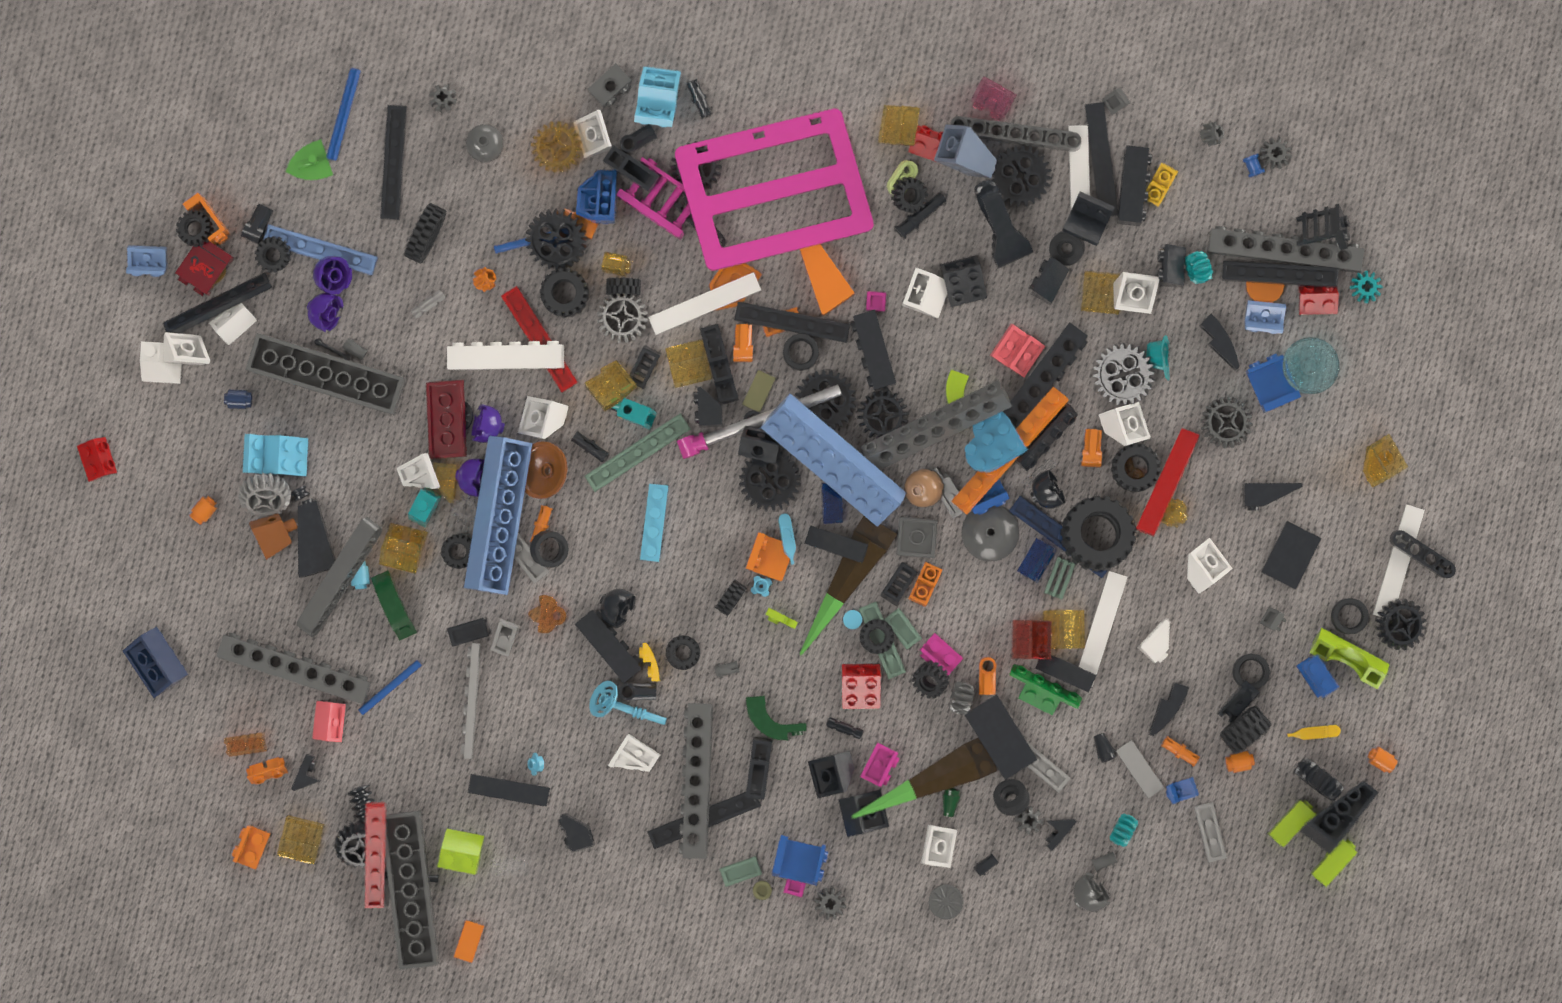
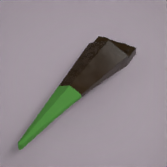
M862 517L851 539L869 545L863 563L842 557L800 651V655H803L886 553L897 533L882 524L877 527L868 518Z
M975 738L956 748L920 773L855 813L851 818L860 817L979 780L997 772V769L979 738Z

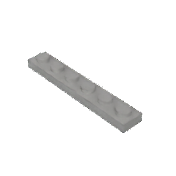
M472 643V647H468V658H471V662L466 670L469 685L465 686V697H468V704H464L463 714L467 716L466 724H463L462 727L465 743L461 744V754H464V759H473L480 643Z

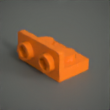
M251 825L243 828L239 835L241 842L239 846H235L232 857H234L233 862L256 870L271 833Z

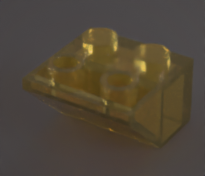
M390 523L381 547L379 565L416 574L428 532Z

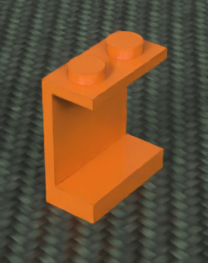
M197 193L183 203L188 211L192 210L195 212V210L198 211L204 207L220 228L208 237L210 242L215 245L217 243L221 245L229 239L227 236L230 235V232L202 195Z

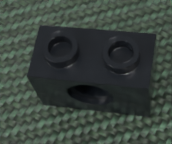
M745 426L740 438L738 455L775 464L781 445L764 430Z

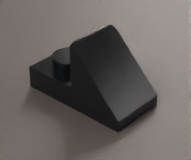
M305 755L291 790L296 791L322 781L308 775V772H313L315 768V756Z
M1075 819L1047 820L1057 832L1056 834L1052 832L1048 836L1046 846L1053 851L1077 821Z

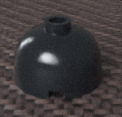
M1051 470L1044 471L1035 477L1032 483L1033 492L1030 493L1033 502H1038L1040 506L1046 509H1054L1066 503L1062 490L1060 491L1056 483L1058 480Z
M614 589L604 594L600 599V612L604 621L616 628L621 627L627 621L623 619L628 610L632 612L635 606L636 596L624 589Z

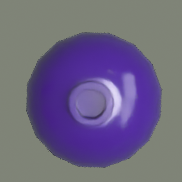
M326 256L320 259L313 269L315 285L321 291L329 294H340L341 291L347 289L352 280V270L346 263L347 261L338 256Z
M318 294L307 305L308 320L315 328L323 332L333 330L340 317L336 318L339 309H343V300L334 294Z
M480 404L477 410L481 411L478 416L475 415L471 436H475L472 438V441L488 443L489 436L498 437V434L503 433L504 423H502V417L498 410L491 406Z
M469 459L457 470L456 480L460 489L465 494L479 497L485 459Z

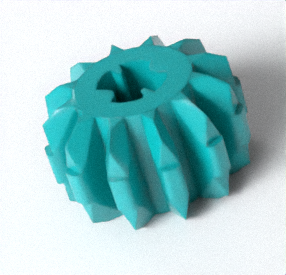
M1196 251L1186 256L1185 270L1193 283L1202 284L1212 279V265L1206 253Z
M1364 271L1363 276L1361 273H1357L1358 279H1351L1352 283L1356 285L1349 287L1351 290L1356 289L1351 294L1352 297L1358 294V302L1364 297L1365 304L1369 302V298L1372 302L1376 301L1374 295H1381L1377 289L1383 288V285H1377L1381 279L1377 278L1374 280V272L1370 277L1368 271ZM1365 283H1368L1371 287L1367 292L1364 291L1365 289H1362Z
M1121 814L1110 835V840L1118 846H1127L1138 825V820L1131 815Z

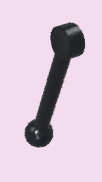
M316 339L314 342L316 346H322L343 357L344 360L350 361L351 359L349 354H343L326 345L321 339Z

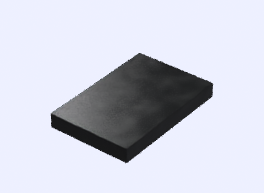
M1286 521L1261 573L1296 590L1321 538Z

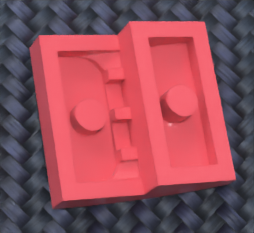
M1010 324L990 356L1025 378L1045 345L1023 332L1014 324Z

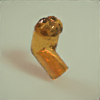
M1129 458L1124 466L1126 474L1132 479L1142 478L1144 476L1143 471L1134 467L1132 458Z

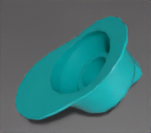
M1165 335L1163 340L1147 344L1146 358L1151 357L1148 363L1154 364L1152 368L1164 370L1165 377L1169 381V340Z

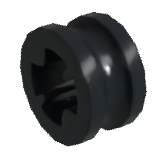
M306 485L291 492V496L295 497V502L310 494L306 491Z

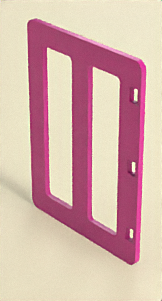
M838 109L821 111L680 146L675 151V159L706 267L711 271L871 231L874 226L843 115ZM819 117L821 118V123L811 125L809 121L811 119ZM764 131L765 137L754 140L753 134ZM822 134L829 135L837 162L836 165L712 196L705 194L698 169L699 165ZM707 145L708 151L697 154L696 148ZM838 184L844 186L851 210V216L725 248L720 246L712 218L714 215Z

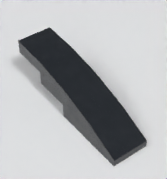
M715 324L700 328L720 405L738 401L739 398L719 325Z
M471 774L467 793L547 807L550 788Z

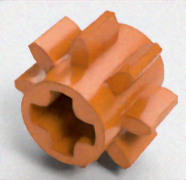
M484 267L474 272L476 277L473 278V284L478 290L485 292L495 287L493 282L496 281V275L491 269Z

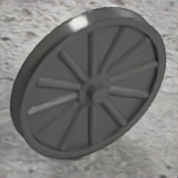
M940 885L930 894L929 907L932 913L940 919H952L963 908V896L952 885Z

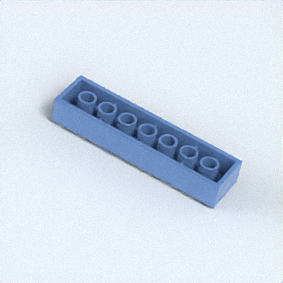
M791 394L767 416L761 426L766 433L877 527L902 503L906 495L902 488Z
M488 437L464 588L508 595L532 443L504 437Z

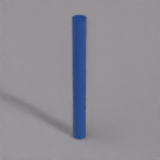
M562 228L565 234H569L568 228ZM526 238L494 246V250L497 254L527 246L530 242L525 241Z
M416 660L358 709L360 713L364 715L422 666L420 662Z

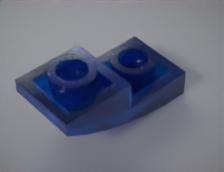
M821 483L823 523H843L842 496L828 484Z

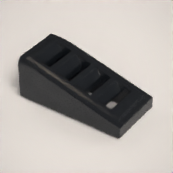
M644 345L626 381L644 389L661 353ZM647 353L655 357L654 361L644 356V354ZM641 360L651 364V367L640 363ZM637 367L648 371L647 375L636 370ZM634 373L643 377L644 381L642 382L633 377Z
M901 562L880 596L897 606L918 572ZM903 570L911 577L907 578L906 576L901 574L900 571ZM898 576L907 583L904 585L903 583L898 581L896 577ZM894 583L895 585H897L898 587H900L902 590L899 591V590H897L896 588H894V587L891 586V585ZM890 590V591H892L893 593H895V594L898 595V596L895 597L894 595H892L891 593H889V592H887V591Z

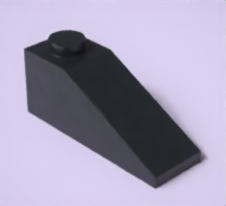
M1244 483L1243 507H1247V511H1259V507H1263L1301 488L1302 483Z

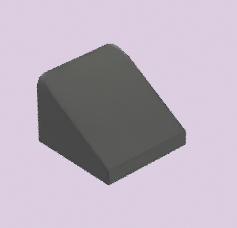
M1121 87L1101 99L1112 115L1131 103Z

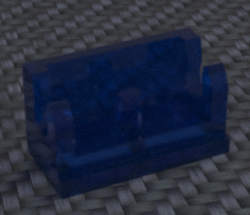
M1036 538L1017 571L1038 583L1056 553V549Z

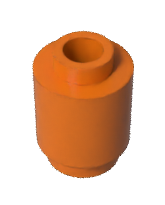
M202 496L191 509L192 512L189 516L200 525L203 522L206 523L217 510L215 506L217 504L216 501L209 496L207 498Z
M1379 746L1376 749L1372 748L1367 756L1369 758L1368 763L1388 773L1393 771L1398 762L1395 756Z
M1248 751L1237 754L1233 753L1225 757L1228 772L1233 771V773L1252 770V766L1255 765L1253 754H1249Z

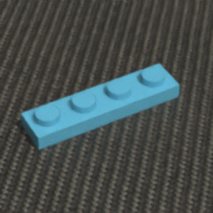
M649 484L640 560L660 561L668 486Z

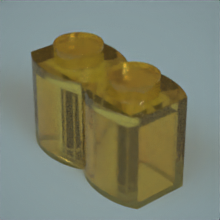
M605 251L601 270L604 273L625 277L626 273L630 274L632 262L626 255Z

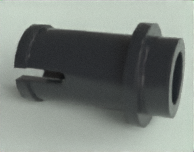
M991 853L980 863H975L976 866L973 868L979 876H985V873L999 862Z

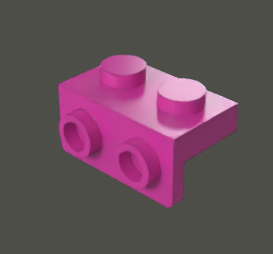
M877 742L860 777L879 787H882L883 784L886 786L891 777L888 774L891 767L895 768L900 759L897 757L898 753Z

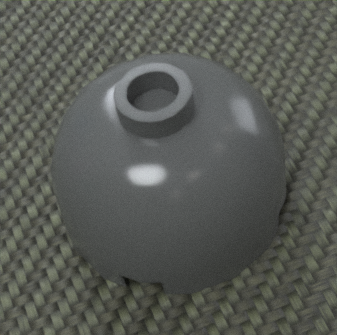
M480 124L473 127L466 138V149L469 155L481 163L495 160L501 155L504 148V140L501 133L495 127L488 124Z
M1088 872L1080 877L1074 885V902L1079 908L1096 912L1110 904V902H1107L1110 897L1101 882L1098 885L1092 879L1095 876Z

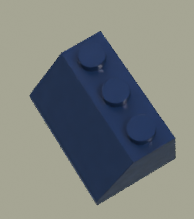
M157 627L140 635L122 650L153 698H156L188 675L184 666L180 663L173 649Z

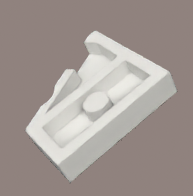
M628 734L608 766L650 772L661 754Z

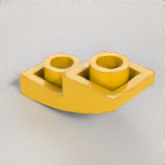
M1161 162L1146 189L1148 191L1147 201L1159 207L1178 171Z
M643 643V647H639V657L643 659V662H651V666H648V678H652V681H660L655 656L649 645Z

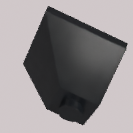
M850 751L808 761L817 799L847 792L855 770Z

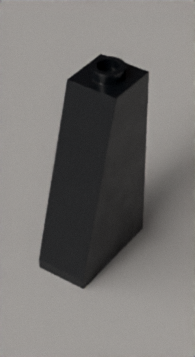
M313 498L302 501V505L298 506L299 578L330 570L336 560L319 502L313 501Z

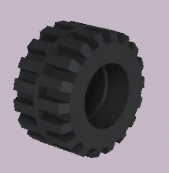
M558 268L559 270H553L549 275L547 274L545 280L542 281L540 289L541 300L546 309L555 316H561L562 318L573 317L585 308L586 302L589 299V289L584 278L577 271L569 268ZM561 282L571 283L576 290L575 298L567 304L557 302L553 296L555 286Z
M1133 443L1120 449L1115 454L1111 463L1112 477L1117 482L1116 484L1130 492H1141L1151 487L1158 479L1159 472L1161 471V463L1157 458L1158 455L1152 451V448L1144 444ZM1131 457H1140L1146 462L1147 472L1140 479H1132L1125 472V463Z
M1253 706L1228 724L1219 736L1230 750L1237 754L1244 751L1270 729L1271 722L1257 706Z

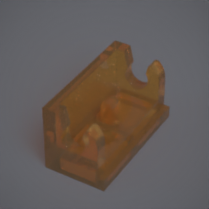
M264 732L224 738V744L227 747L226 755H229V757L267 751Z

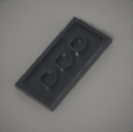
M997 694L970 710L966 715L964 714L1005 780L1038 760Z

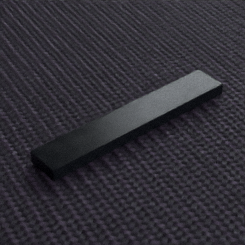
M1104 102L1085 104L1096 199L1114 206L1111 217L1118 216Z
M387 105L380 219L400 220L407 106Z
M1223 261L1222 281L1338 288L1339 268Z
M264 272L163 322L165 331L167 333L180 334L271 289L272 285L268 275Z
M739 301L734 321L806 334L847 343L850 324Z
M746 792L709 806V827L761 807L759 799L745 797ZM697 814L691 815L690 823L692 825L698 824L699 816ZM684 817L647 831L654 849L683 838V835H680V824L684 823Z

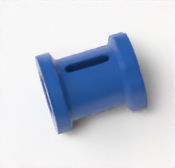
M1259 154L1243 159V163H1246L1249 171V178L1265 172L1258 160Z

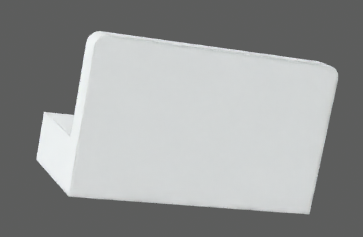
M240 303L220 313L209 324L230 345L251 327L257 319L243 303Z

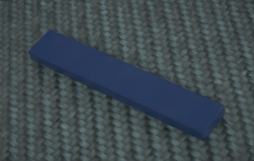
M1019 496L1009 512L1065 552L1066 548L1065 546L1062 547L1061 541L1063 539L1060 536L1063 526L1022 496ZM1108 570L1092 572L1102 579Z

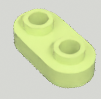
M905 160L898 165L887 183V189L890 194H892L891 190L895 191L893 185L899 179L902 180L903 177H916L918 167L914 162ZM905 167H908L907 173L904 172Z

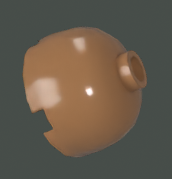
M927 469L914 471L904 484L906 498L917 507H929L936 504L941 499L944 488L941 477L936 472Z

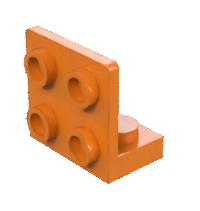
M758 532L746 569L782 581L790 561L789 557L784 553L782 541Z

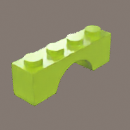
M1321 628L1309 652L1313 655H1318L1320 659L1326 662L1337 660L1349 665L1356 671L1361 681L1376 689L1379 688L1385 679L1390 665L1324 628Z

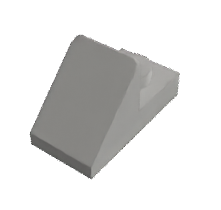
M500 619L491 651L509 657L515 637L519 631V626Z

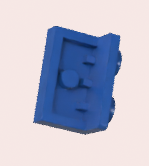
M1000 479L971 509L974 515L977 513L978 515L984 514L988 511V508L1001 506L1006 503V500L1010 499Z

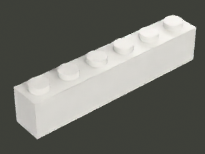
M529 341L528 345H521V342H509V345H502V342H490V346H483V342H472L471 346H464V343H452V346H447L448 370L564 368V345H559V341H547V345H540V341Z

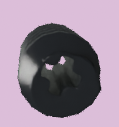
M370 784L354 788L347 793L348 796H354V798L349 800V803L356 804L351 808V811L358 812L353 815V818L359 819L360 823L366 821V803L374 801L373 798H368L372 791H366Z

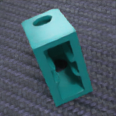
M626 398L622 402L613 399L610 405V410L617 412V416L621 419L651 430L657 412L653 409Z
M426 487L421 489L408 512V519L426 528L442 495Z

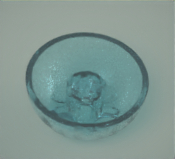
M1307 337L1294 342L1288 348L1283 358L1282 369L1285 379L1295 390L1305 394H1318L1334 384L1339 374L1340 363L1336 351L1329 343L1319 338Z

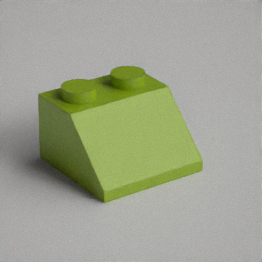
M447 828L437 867L476 875L484 836Z

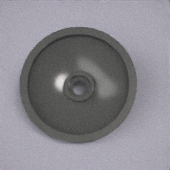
M992 506L984 514L978 515L977 513L974 515L971 511L967 515L962 525V540L968 552L977 559L989 562L998 561L1008 556L1016 547L1019 538V527L1015 517L1006 508ZM988 529L994 530L993 536L988 535Z

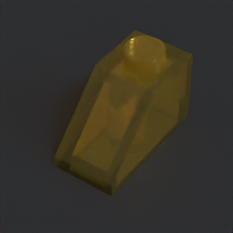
M433 463V469L440 488L437 489L449 503L454 504L458 465Z

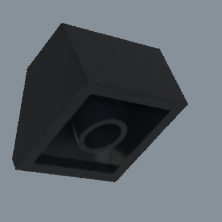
M880 789L838 799L847 837L889 827L885 809L851 818L852 815L881 798Z

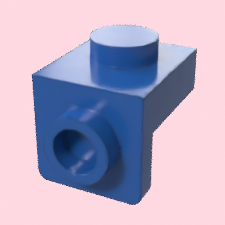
M1193 777L1166 786V794L1172 804L1199 795Z

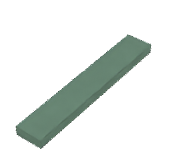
M680 413L584 477L594 492H596L690 431L691 428Z

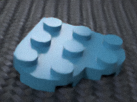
M1000 412L973 425L975 438L965 446V457L973 470L989 473L1028 450L1010 419L1004 412Z

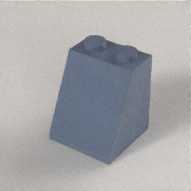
M947 124L945 125L934 161L966 175L984 178L992 177L997 161L970 127Z

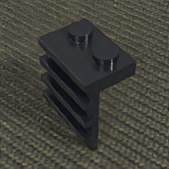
M1335 204V207L1330 209L1328 206L1324 207L1322 211L1315 209L1310 214L1303 212L1302 216L1296 217L1297 222L1302 221L1303 240L1296 241L1297 246L1335 238L1340 250L1348 249L1350 234L1347 227L1350 226L1348 216H1344L1339 204ZM1320 216L1325 218L1324 235H1320ZM1313 218L1314 237L1309 238L1308 219Z

